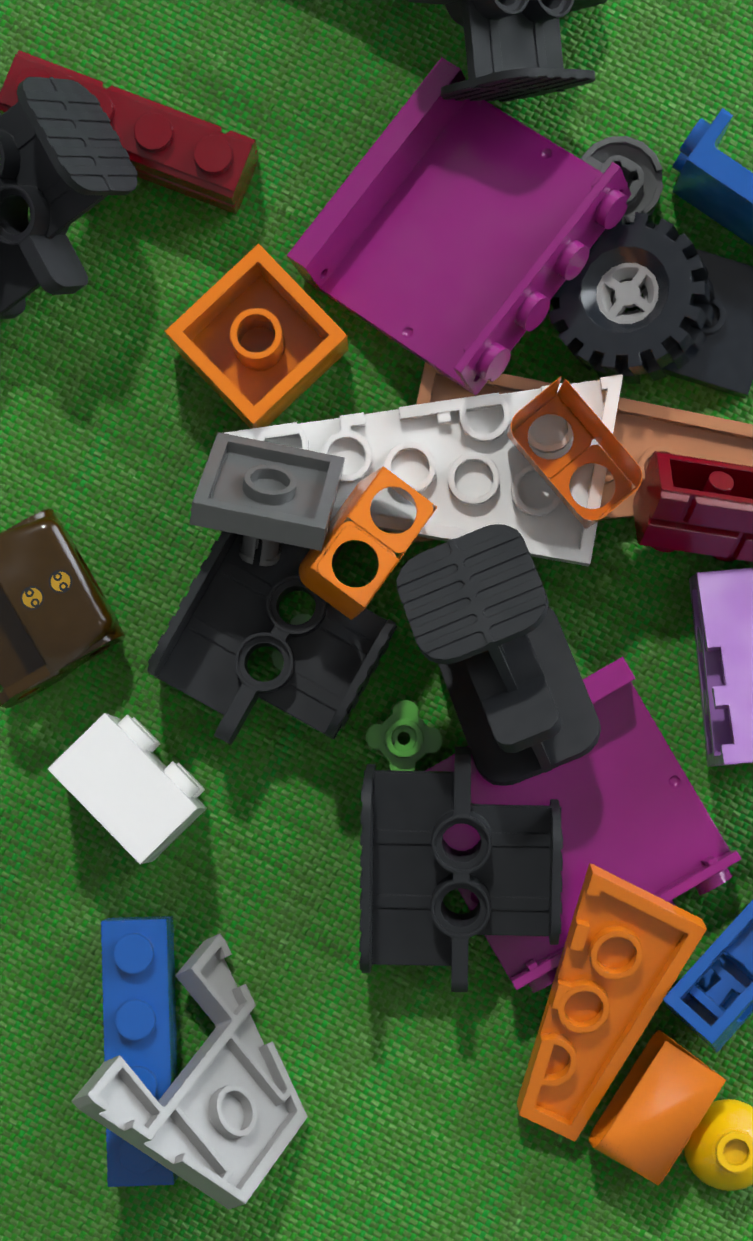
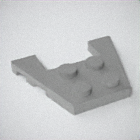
M217 934L204 940L175 975L212 1020L216 1028L159 1101H157L119 1055L102 1063L73 1098L72 1103L77 1109L227 1209H232L247 1203L308 1116L273 1041L264 1045L250 1015L256 1004L246 984L237 987L224 959L232 955L226 940L221 934Z

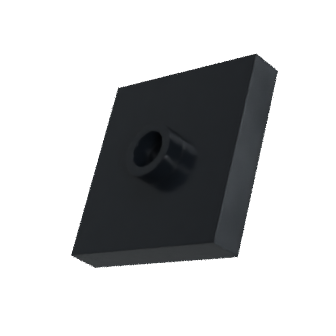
M696 249L709 272L708 277L714 286L715 299L710 300V305L715 312L712 326L703 325L702 332L707 339L700 350L692 345L686 350L685 354L690 360L687 364L678 369L676 364L672 362L663 368L667 375L745 399L749 394L753 381V266Z

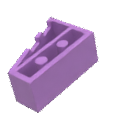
M753 568L698 572L689 578L707 767L753 763Z

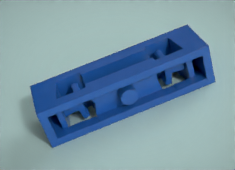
M753 900L663 998L667 1008L716 1053L753 1013Z

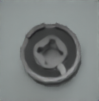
M628 136L608 137L594 143L583 154L581 160L602 173L607 170L612 162L621 167L632 194L626 202L628 207L624 217L627 223L634 222L635 212L646 213L651 217L664 187L662 182L663 168L656 153L644 142Z

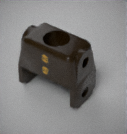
M47 509L34 514L0 533V685L4 688L0 692V707L7 709L26 701L62 680L78 666L103 653L125 638L115 613L53 509Z

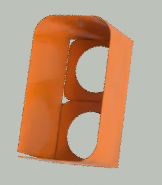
M560 376L514 415L507 437L583 527L587 529L607 516L640 487L642 470L634 458L566 379L558 391L562 377ZM546 414L561 416L570 424L573 431V443L570 450L564 456L557 459L539 457L532 451L528 443V431L531 424L537 418ZM595 439L599 445H591L592 440ZM595 463L602 465L613 475L615 492L612 499L603 507L597 509L584 508L576 503L571 496L569 488L571 476L579 467L585 464Z
M381 467L356 485L332 518L327 529L322 551L310 549L299 566V576L302 583L352 620L370 603L437 509V506L387 468ZM391 487L411 502L417 510L412 526L399 534H390L380 530L373 522L370 513L371 502L374 496L382 489ZM347 517L352 520L344 523ZM347 541H362L368 544L377 555V574L365 586H346L336 578L333 572L332 558L334 552L341 544Z
M658 1030L651 1037L590 1134L589 1143L594 1149L659 1185L689 1141L693 1130L699 1125L725 1084L726 1079L661 1030Z

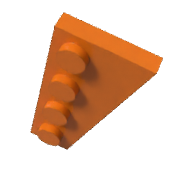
M589 863L518 1096L517 1108L520 1116L574 1142L577 1140L659 1008L663 998L667 995L706 932V926L701 918Z

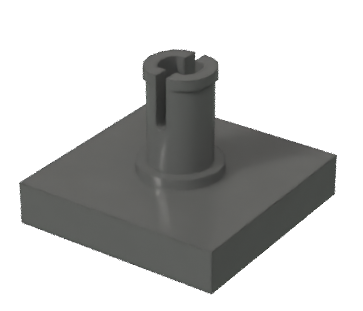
M218 432L192 501L190 525L242 535V542L239 545V556L243 561L250 564L254 562L255 552L261 539L263 543L259 566H272L279 561L281 543L322 551L342 479L345 457Z

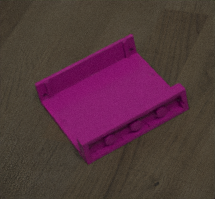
M441 57L286 256L307 283L477 396L488 380L493 382L503 373L510 360L511 350L524 333L536 329L548 313L550 300L565 280L574 279L582 271L588 260L590 248L605 229H612L619 223L627 210L628 205L626 202L632 194L621 167L614 162L602 173L485 100H444L441 97V87L464 81L466 78L459 67Z
M623 656L583 679L601 726L598 743L583 757L522 782L508 786H499L489 783L480 775L471 754V803L549 806L550 799H558L559 806H561V828L563 835V849H561L563 866L561 871L562 892L560 894L562 914H560L561 934H559V944L550 945L549 936L484 935L516 990L528 984L532 993H535L553 983L589 863L675 905L672 899L695 887L699 895H703L731 879L733 876L728 867L742 859L737 850H730L637 693L631 682L636 678ZM455 754L426 771L454 772ZM468 824L453 825L443 835L444 840L450 847L461 851L473 848L481 838L478 831ZM458 889L471 912L477 907L479 899L473 892L467 889Z

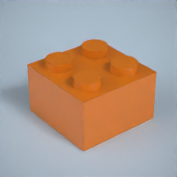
M259 243L165 330L171 346L251 429L269 426L349 350L348 336Z

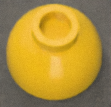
M732 1099L714 1101L697 1128L693 1130L689 1141L684 1147V1154L692 1172L705 1184L726 1191L741 1190L753 1185V1107L751 1105Z

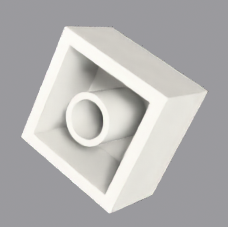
M104 713L48 770L139 864L153 862L207 809L197 798L205 789L180 763L176 764L172 761L166 766L153 753L160 745V742L135 717L131 718L129 715H126L121 720L118 717Z

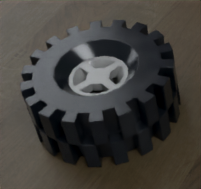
M635 212L634 222L627 223L623 216L615 227L603 231L590 248L588 260L582 271L574 279L565 280L550 300L553 310L548 311L552 325L560 334L559 338L576 359L589 371L592 368L595 369L600 377L623 374V380L626 384H640V375L648 373L653 381L667 377L663 367L672 362L676 364L678 369H681L690 361L685 352L691 345L700 350L707 339L702 332L703 325L712 326L715 312L710 305V300L715 299L714 286L708 277L709 272L690 239L684 233L679 235L674 224L663 218L659 225H657L649 214ZM635 306L640 309L625 312L626 308H633Z

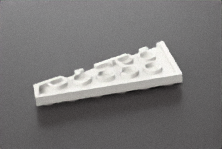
M623 374L601 377L600 380L571 384L613 434ZM549 385L541 386L539 389L499 394L498 392L403 406L396 410L341 415L340 418L300 424L293 422L225 432V434L345 457L342 479L330 521L361 480L381 467H385L437 506V509L417 535L419 537L448 542V540L456 539L482 527L502 524L518 530L524 538L532 557L589 566L591 563L598 522L585 529L507 437L514 415ZM546 414L540 416L531 424L528 431V443L532 451L539 457L557 459L564 456L570 450L573 443V431L570 424L561 416ZM593 439L591 445H599V443ZM590 463L582 465L573 473L569 488L571 496L576 503L588 509L600 508L607 468L599 464ZM391 487L379 491L371 502V517L380 530L402 533L412 526L416 518V507ZM347 517L344 523L352 520Z

